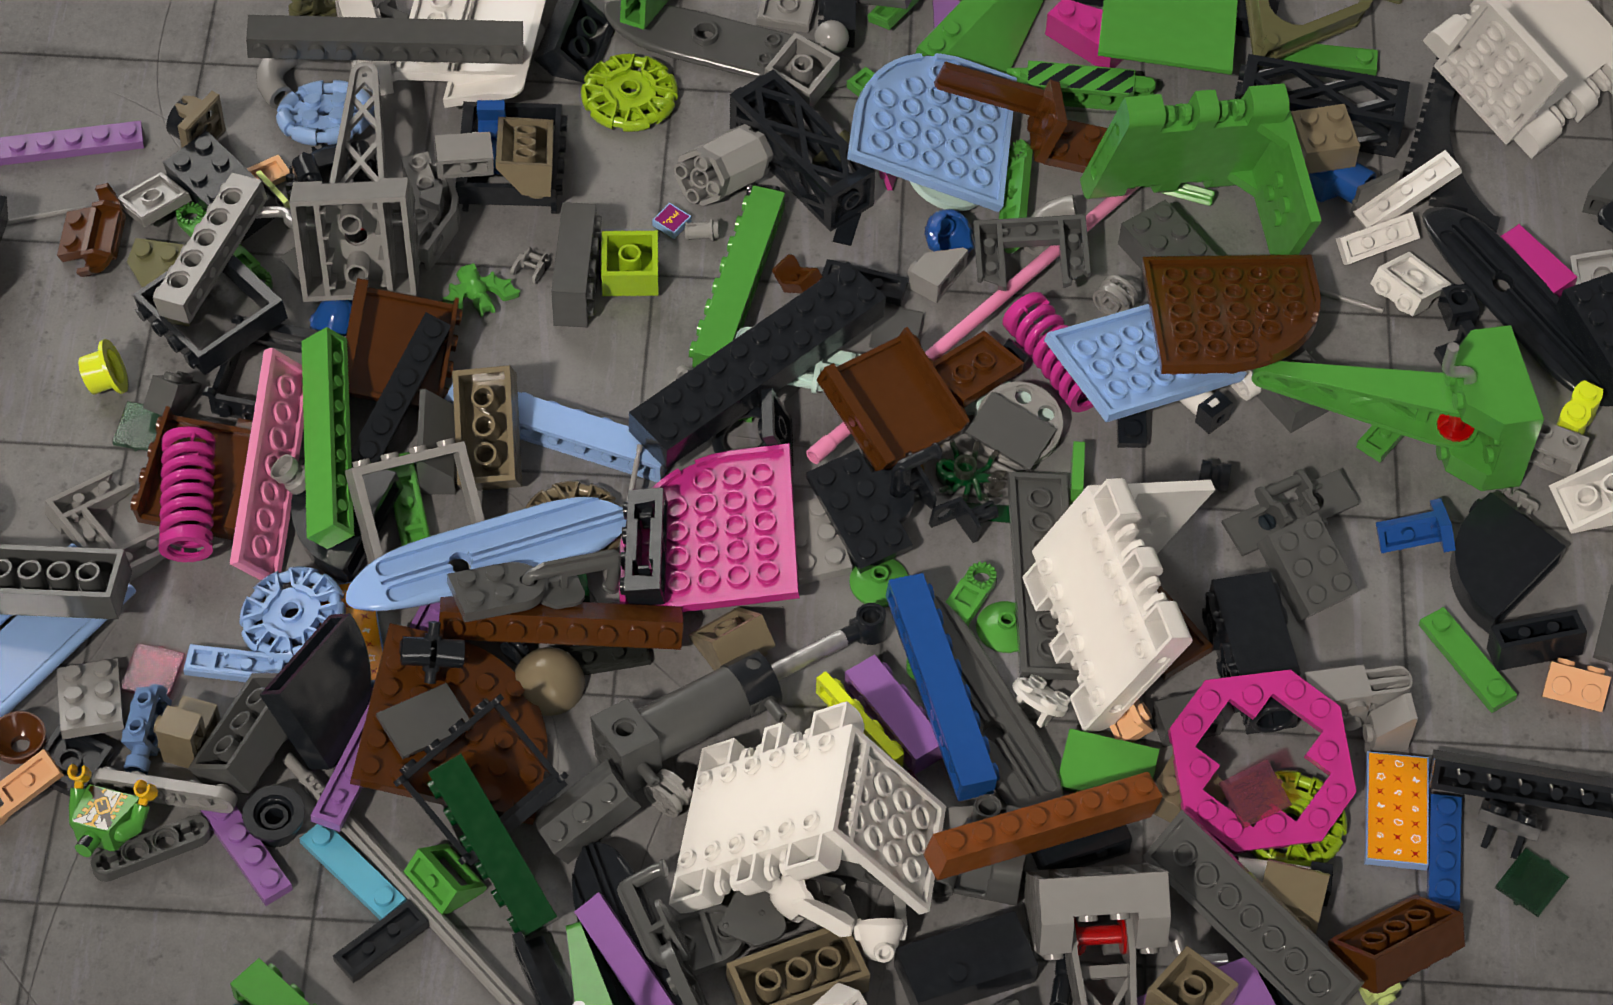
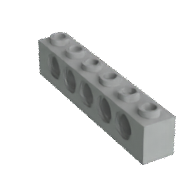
M231 173L227 181L221 185L217 197L213 203L209 204L203 219L195 226L191 238L187 244L183 245L177 260L169 267L163 282L154 291L153 301L159 316L190 324L267 201L262 180Z

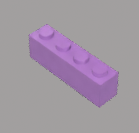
M874 654L845 671L844 688L853 699H857L862 704L865 713L872 720L875 719L881 724L884 733L891 741L895 740L901 745L904 751L903 761L914 775L943 758L926 711L920 705L916 706L905 685H899L894 679L892 670L887 663H881Z

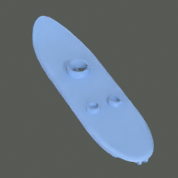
M597 497L566 498L535 505L414 541L380 556L367 565L349 585L346 593V602L350 607L363 611L398 610L440 602V597L453 596L447 584V574L455 572L453 571V566L449 564L454 559L465 560L470 565V569L508 562L525 563L535 567L547 561L598 552L617 539L622 533V527L626 526L627 520L623 516V507H619L609 501L599 500Z

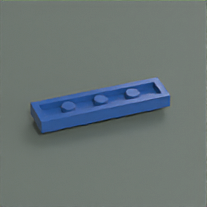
M1431 794L1429 798L1427 899L1459 911L1462 797Z

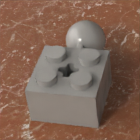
M825 21L816 29L815 43L795 32L767 65L765 74L774 69L813 108L839 76L840 57L834 54H838L846 48L849 41L848 30L839 21Z

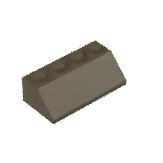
M498 117L495 168L522 195L534 199L551 197L553 120Z

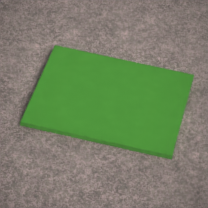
M1104 0L1098 56L1232 75L1238 0Z

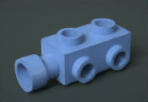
M152 684L150 687H136L121 740L131 751V754L126 757L123 768L126 772L139 771L148 775L151 764L149 756H157L160 751L157 736L154 733V724L156 718L161 713L163 715L166 706H171L172 700L167 696L168 689L162 685Z

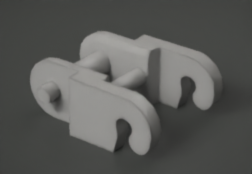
M528 247L515 260L511 268V275L515 276L516 271L519 272L525 265L536 269L532 276V283L536 284L537 279L540 280L545 272V264L549 262L548 254L544 253L542 256L532 252V248ZM532 258L539 262L536 265L528 262V260Z
M1506 488L1504 491L1505 496L1517 502L1514 509L1532 521L1530 515L1532 511L1539 509L1538 503L1527 498L1528 494L1516 489L1512 494V489ZM1520 507L1526 508L1525 513L1519 511Z

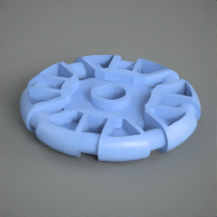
M323 80L298 87L297 92H289L277 108L276 121L280 130L286 136H291L292 140L305 145L318 146V143H327V145L337 144L348 82L333 80V83H324ZM361 89L356 94V98L362 105L371 97L364 89ZM374 105L368 111L373 117ZM355 106L353 116L358 112ZM364 117L351 130L350 139L356 133L361 134L370 125Z
M289 567L288 571L281 573L276 571L268 575L253 587L254 592L250 597H246L242 605L239 623L243 627L241 632L243 640L251 651L266 653V655L276 658L273 659V662L276 663L278 659L288 663L317 630L316 628L319 623H323L329 615L346 613V605L341 600L344 595L338 583L328 574L322 575L318 569L312 567ZM291 582L292 587L283 589V584ZM327 600L330 602L329 604L321 605V602ZM289 609H299L295 616L291 618L285 617V613ZM263 620L262 624L256 625L258 621ZM273 637L275 640L269 645L268 641ZM292 643H293V644H301V643H302V645L293 647Z

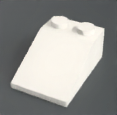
M1613 455L1549 485L1571 534L1613 525Z

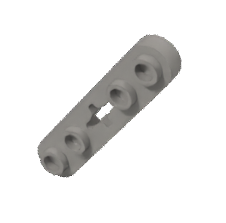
M112 767L96 769L90 780L91 785L136 796L133 790L135 783L138 780H144L147 784L151 783L158 789V796L148 802L218 813H231L238 800L234 790L224 784H217L215 786L203 784L197 780L182 781L145 775L139 771H132L131 773L117 771Z

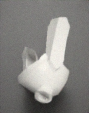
M780 874L779 879L774 880L773 887L766 891L770 894V901L775 908L792 922L799 923L806 918L839 937L851 936L854 931V919L850 915L815 900L805 884L809 880H817L821 884L823 894L833 896L840 892L843 893L846 884L838 878L819 875L802 881H796L790 876L783 877Z
M842 892L831 896L828 900L830 906L846 912L854 919L852 936L859 951L868 959L882 963L890 961L896 953L899 942L906 938L908 927L906 903L897 895L893 896L895 904L894 918L858 919L849 896Z

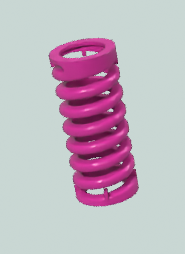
M1032 292L1026 294L1014 302L1006 311L1003 317V326L1011 336L1016 338L1018 345L1024 348V351L1033 359L1035 366L1041 369L1044 377L1050 380L1052 387L1059 391V395L1073 412H1083L1094 407L1089 400L1077 403V401L1087 398L1044 341L1048 332L1069 326L1064 325L1062 316L1055 314V308L1053 305H1050V302L1043 293ZM1038 303L1037 308L1029 313L1027 309ZM1025 312L1027 314L1025 318L1018 322L1020 316ZM1043 316L1036 324L1033 323L1036 319ZM1052 326L1049 331L1040 336L1045 329Z
M198 427L173 428L162 437L163 454L161 462L163 467L160 485L162 493L160 505L162 508L159 514L161 522L159 526L158 549L163 557L177 562L201 561L208 558L213 552V543H211L213 533L210 529L214 525L213 518L211 517L214 512V506L211 503L214 499V491L211 488L215 483L212 475L215 465L212 460L215 457L216 440L211 432ZM190 437V441L173 445L179 439ZM195 437L204 439L207 443L197 442L193 440ZM190 465V466H201V467H204V468H201V469H185V468H182L181 466ZM184 479H193V480H196V479H198V480H201V481H203V482L193 483V482H182V481H180V480H184ZM183 493H199V494H202V495L195 497V496H183V495H180V494H183ZM182 507H199V508H202V509H200V510H184V509H180V508H182ZM181 521H199V522H201V523H199V524H184V523H180V522H181ZM170 544L183 548L179 551L172 548ZM204 547L201 551L198 552H184V548Z

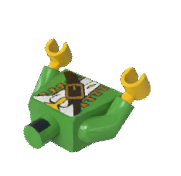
M74 764L69 766L67 774L74 781V788H70L69 825L73 829L78 841L75 849L80 855L91 857L96 848L112 852L116 851L126 841L142 832L150 808L147 805L148 801H152L158 796V789L155 785L147 784L144 780H138L133 788L136 796L91 784L84 788V784L91 778L90 769L83 765L82 773L77 777L78 767Z

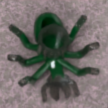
M953 439L950 440L949 444L953 450L954 460L944 458L940 459L936 464V477L938 481L947 485L939 488V492H947L948 495H953L961 486H965L962 498L967 502L971 484H973L978 500L980 502H987L989 497L986 493L982 494L979 485L983 483V487L989 491L991 496L1001 497L1002 492L996 491L1005 488L1006 482L1000 480H1007V471L996 470L988 474L983 473L991 468L995 458L999 455V450H994L986 465L977 469L979 441L974 442L972 456L966 454L959 456V450Z

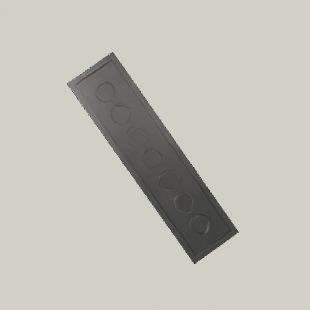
M1009 472L1007 484L1020 677L1029 678L1033 674L1043 679L1077 681L1079 670H1073L1070 663L1056 664L1049 647V643L1058 634L1056 625L1059 623L1058 618H1052L1050 611H1035L1022 578L1036 562L1032 550L1069 508L1067 475Z
M1181 810L1142 856L1149 864L1168 871L1169 884L1293 1005H1345L1364 984V981L1186 810Z

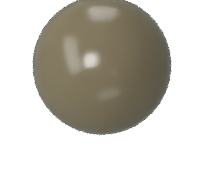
M554 647L536 649L523 657L515 669L516 681H519L525 690L523 696L529 702L539 706L542 716L562 714L573 708L583 696L585 676L582 667L570 653Z

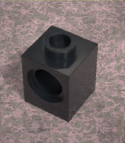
M1452 284L1442 288L1438 307L1448 331L1457 330L1461 323L1470 320L1475 326L1480 308L1473 291L1466 284Z

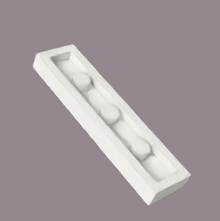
M1444 150L1365 205L1353 211V213L1364 228L1397 217L1460 175L1462 170L1448 152Z

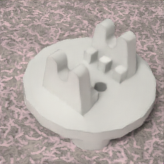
M1033 674L1029 678L1018 677L1012 685L1014 692L1018 695L1016 700L1022 709L1027 703L1041 712L1036 723L1037 726L1040 728L1047 726L1053 716L1063 717L1067 713L1071 700L1065 693L1054 691L1046 686L1047 682L1042 677Z

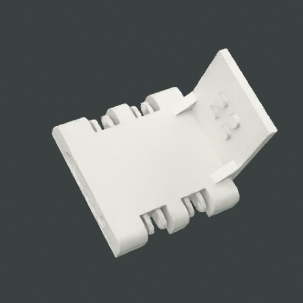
M1473 0L1469 5L1472 16L1469 14H1454L1428 33L1423 40L1439 58L1434 67L1506 145L1514 140L1531 159L1556 141L1562 134V126L1565 125L1564 117L1567 119L1574 118L1579 123L1597 107L1600 90L1604 92L1609 90L1613 95V27L1588 0Z
M1123 478L1106 479L1102 485H1088L1032 550L1036 562L1022 578L1035 611H1050L1052 618H1058L1059 623L1056 625L1058 634L1049 643L1056 664L1070 663L1073 670H1079L1077 677L1079 687L1070 696V700L1084 732L1101 731L1115 724L1192 643V637L1177 602L1168 601L1165 593L1157 592V589L1161 586L1158 577L1163 572L1157 554L1215 491L1211 480L1127 484V481Z
M848 701L815 711L811 728L806 729L804 735L802 732L794 733L786 724L781 722L764 728L762 743L757 745L756 750L751 747L745 748L735 738L704 747L701 751L669 905L679 913L695 912L721 904L724 895L729 894L731 888L733 891H740L744 895L750 896L770 890L773 887L774 880L779 879L780 874L783 877L790 876L796 881H802L836 871L840 866V861L843 860L860 864L919 915L930 912L935 876L923 854L932 835L943 830L946 806L864 734L863 718L859 711Z

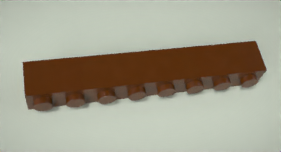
M440 597L439 622H441L440 634H443V639L681 650L683 612L682 607L582 602L573 607L553 609L539 603L534 608L526 611L464 622L454 597Z

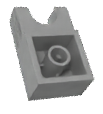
M1364 664L1305 672L1303 676L1305 681L1341 707L1344 727L1347 731L1363 727V724H1367L1372 710L1405 693H1409L1413 684L1411 673L1402 666L1366 670ZM1301 719L1305 734L1315 733L1320 735V732Z

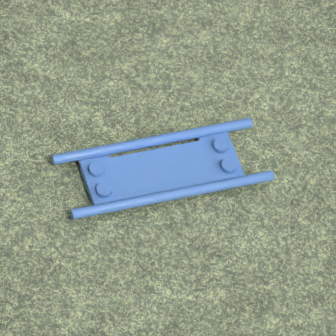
M71 543L68 547H77V546H76L75 544ZM131 584L128 585L123 604L136 593V589ZM0 614V626L12 615ZM16 615L0 630V717L10 713L108 619Z

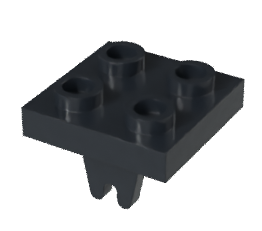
M1491 798L1490 801L1483 800L1477 821L1486 823L1488 826L1480 847L1487 849L1494 827L1518 835L1510 857L1517 860L1524 838L1538 841L1543 820L1537 819L1538 814L1527 809L1520 808L1519 812L1507 808L1508 803L1502 800Z

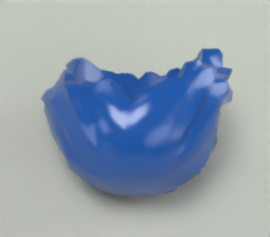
M941 209L928 218L925 226V236L928 247L932 252L964 247L969 253L974 248L972 240L973 229L968 223V219L959 211Z
M352 300L322 301L309 319L310 329L321 331L328 327L336 333L346 336Z

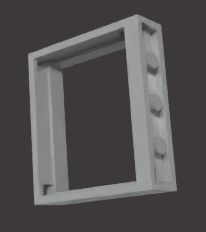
M454 438L436 442L437 448L427 450L426 445L409 448L410 454L400 457L398 451L381 455V461L370 463L369 458L352 462L353 468L346 470L345 475L368 564L382 556L383 553L362 475L453 453L471 524L485 520L464 441L455 443Z

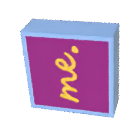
M669 203L652 219V226L675 239L685 229V222L691 223V216Z

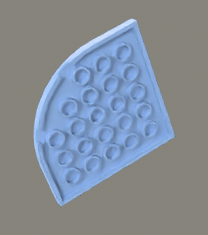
M921 53L907 55L895 59L879 69L867 82L856 102L847 159L999 212L1004 204L1013 111L938 90L934 85V81L944 62L1017 82V78L963 58L936 53L934 56H922Z

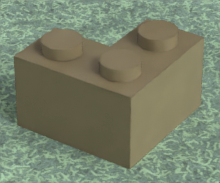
M183 695L178 706H166L163 715H159L154 724V733L157 736L158 748L161 751L163 762L185 768L190 766L221 720L217 704Z

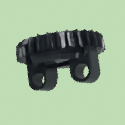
M356 140L350 143L360 157L370 147L368 142L364 140ZM322 143V148L316 149L313 146L311 147L312 153L303 152L293 159L292 166L289 167L290 174L286 175L287 183H285L289 201L293 182H323L320 170L333 166L337 144L326 146L325 143ZM348 153L347 165L350 170L356 161ZM374 153L366 164L378 176V164L376 154ZM362 168L352 178L353 182H373Z

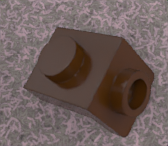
M792 254L787 255L772 269L774 276L785 293L801 294L822 278L818 268L800 267L797 259Z

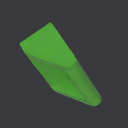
M448 843L418 848L403 871L442 915L453 912L484 893L487 889V886L466 863L463 865L459 863L458 860L461 857ZM445 858L465 880L467 885L461 886L439 860Z

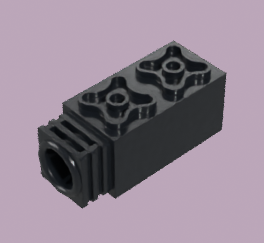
M1270 571L1213 579L1209 592L1205 594L1206 605L1205 608H1202V619L1208 631L1209 641L1213 645L1212 651H1216L1218 656L1216 666L1220 678L1292 670L1300 676V668L1286 626L1288 624L1287 611L1281 601L1279 585L1277 582L1273 583ZM1272 697L1268 699L1253 720L1232 705L1233 712H1240L1243 717L1246 734L1270 733L1297 726L1299 717Z

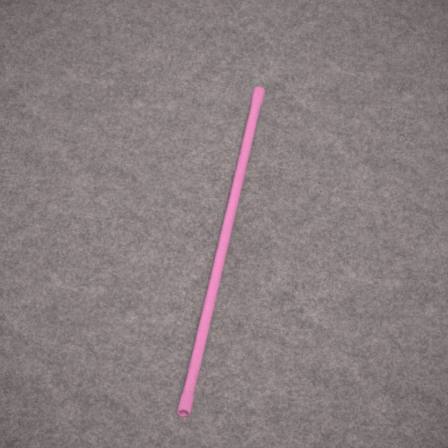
M1140 187L1127 189L1124 196L1107 197L1086 215L1087 232ZM1059 245L1049 246L1006 283L1007 291L997 290L925 352L927 357L935 361L948 352L1060 256ZM842 422L806 451L807 457L814 464L820 463L836 449L838 444L851 434L845 423Z

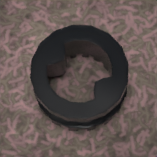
M503 642L500 645V649L506 658L516 665L522 660L521 657H525L530 653L527 645H523L524 643Z

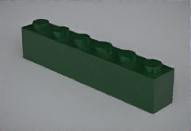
M460 753L428 772L432 780L427 785L436 799L441 796L443 797L448 806L443 812L452 826L457 823L464 834L459 839L467 853L474 850L479 862L474 865L483 880L485 881L490 878L496 889L491 891V894L500 908L505 905L507 906L512 915L507 921L514 933L521 931L526 939L558 920L553 908L462 754Z

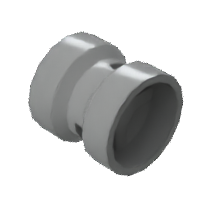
M285 454L277 459L271 468V477L279 484H284L285 488L293 495L300 494L306 490L305 466L299 465L298 461L290 454Z

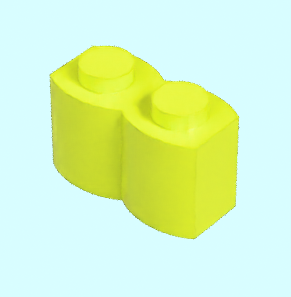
M1585 380L1580 382L1574 388L1570 401L1562 408L1556 425L1584 435L1586 428L1593 422L1603 396V389Z

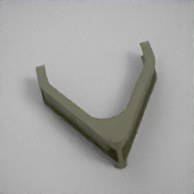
M1245 0L1252 54L1280 59L1351 30L1359 24L1373 0H1359L1357 4L1304 25L1291 24L1282 20L1269 6V0Z

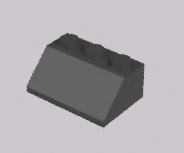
M420 389L417 446L426 445L428 450L437 448L436 442L450 438H454L455 441L454 404L426 389ZM453 453L416 462L421 495L455 494L457 467Z
M606 759L535 815V821L539 833L553 854L569 864L579 856L584 845L587 846L590 842L596 843L641 808V805L610 760Z

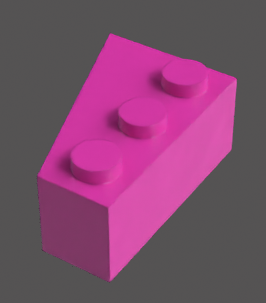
M1061 0L1048 12L1045 35L1098 67L1115 68L1124 60L1098 56L1102 9L1072 0Z

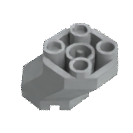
M743 124L679 156L678 164L674 166L673 172L687 201L691 204L698 203L705 206L719 201L723 197L766 176L770 167L768 168L769 162L772 161L774 154L765 135L759 131L753 132L749 130L750 126Z

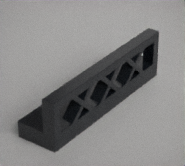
M521 931L512 934L514 953L536 1004L572 1005L573 1001L544 936L541 935L525 941Z

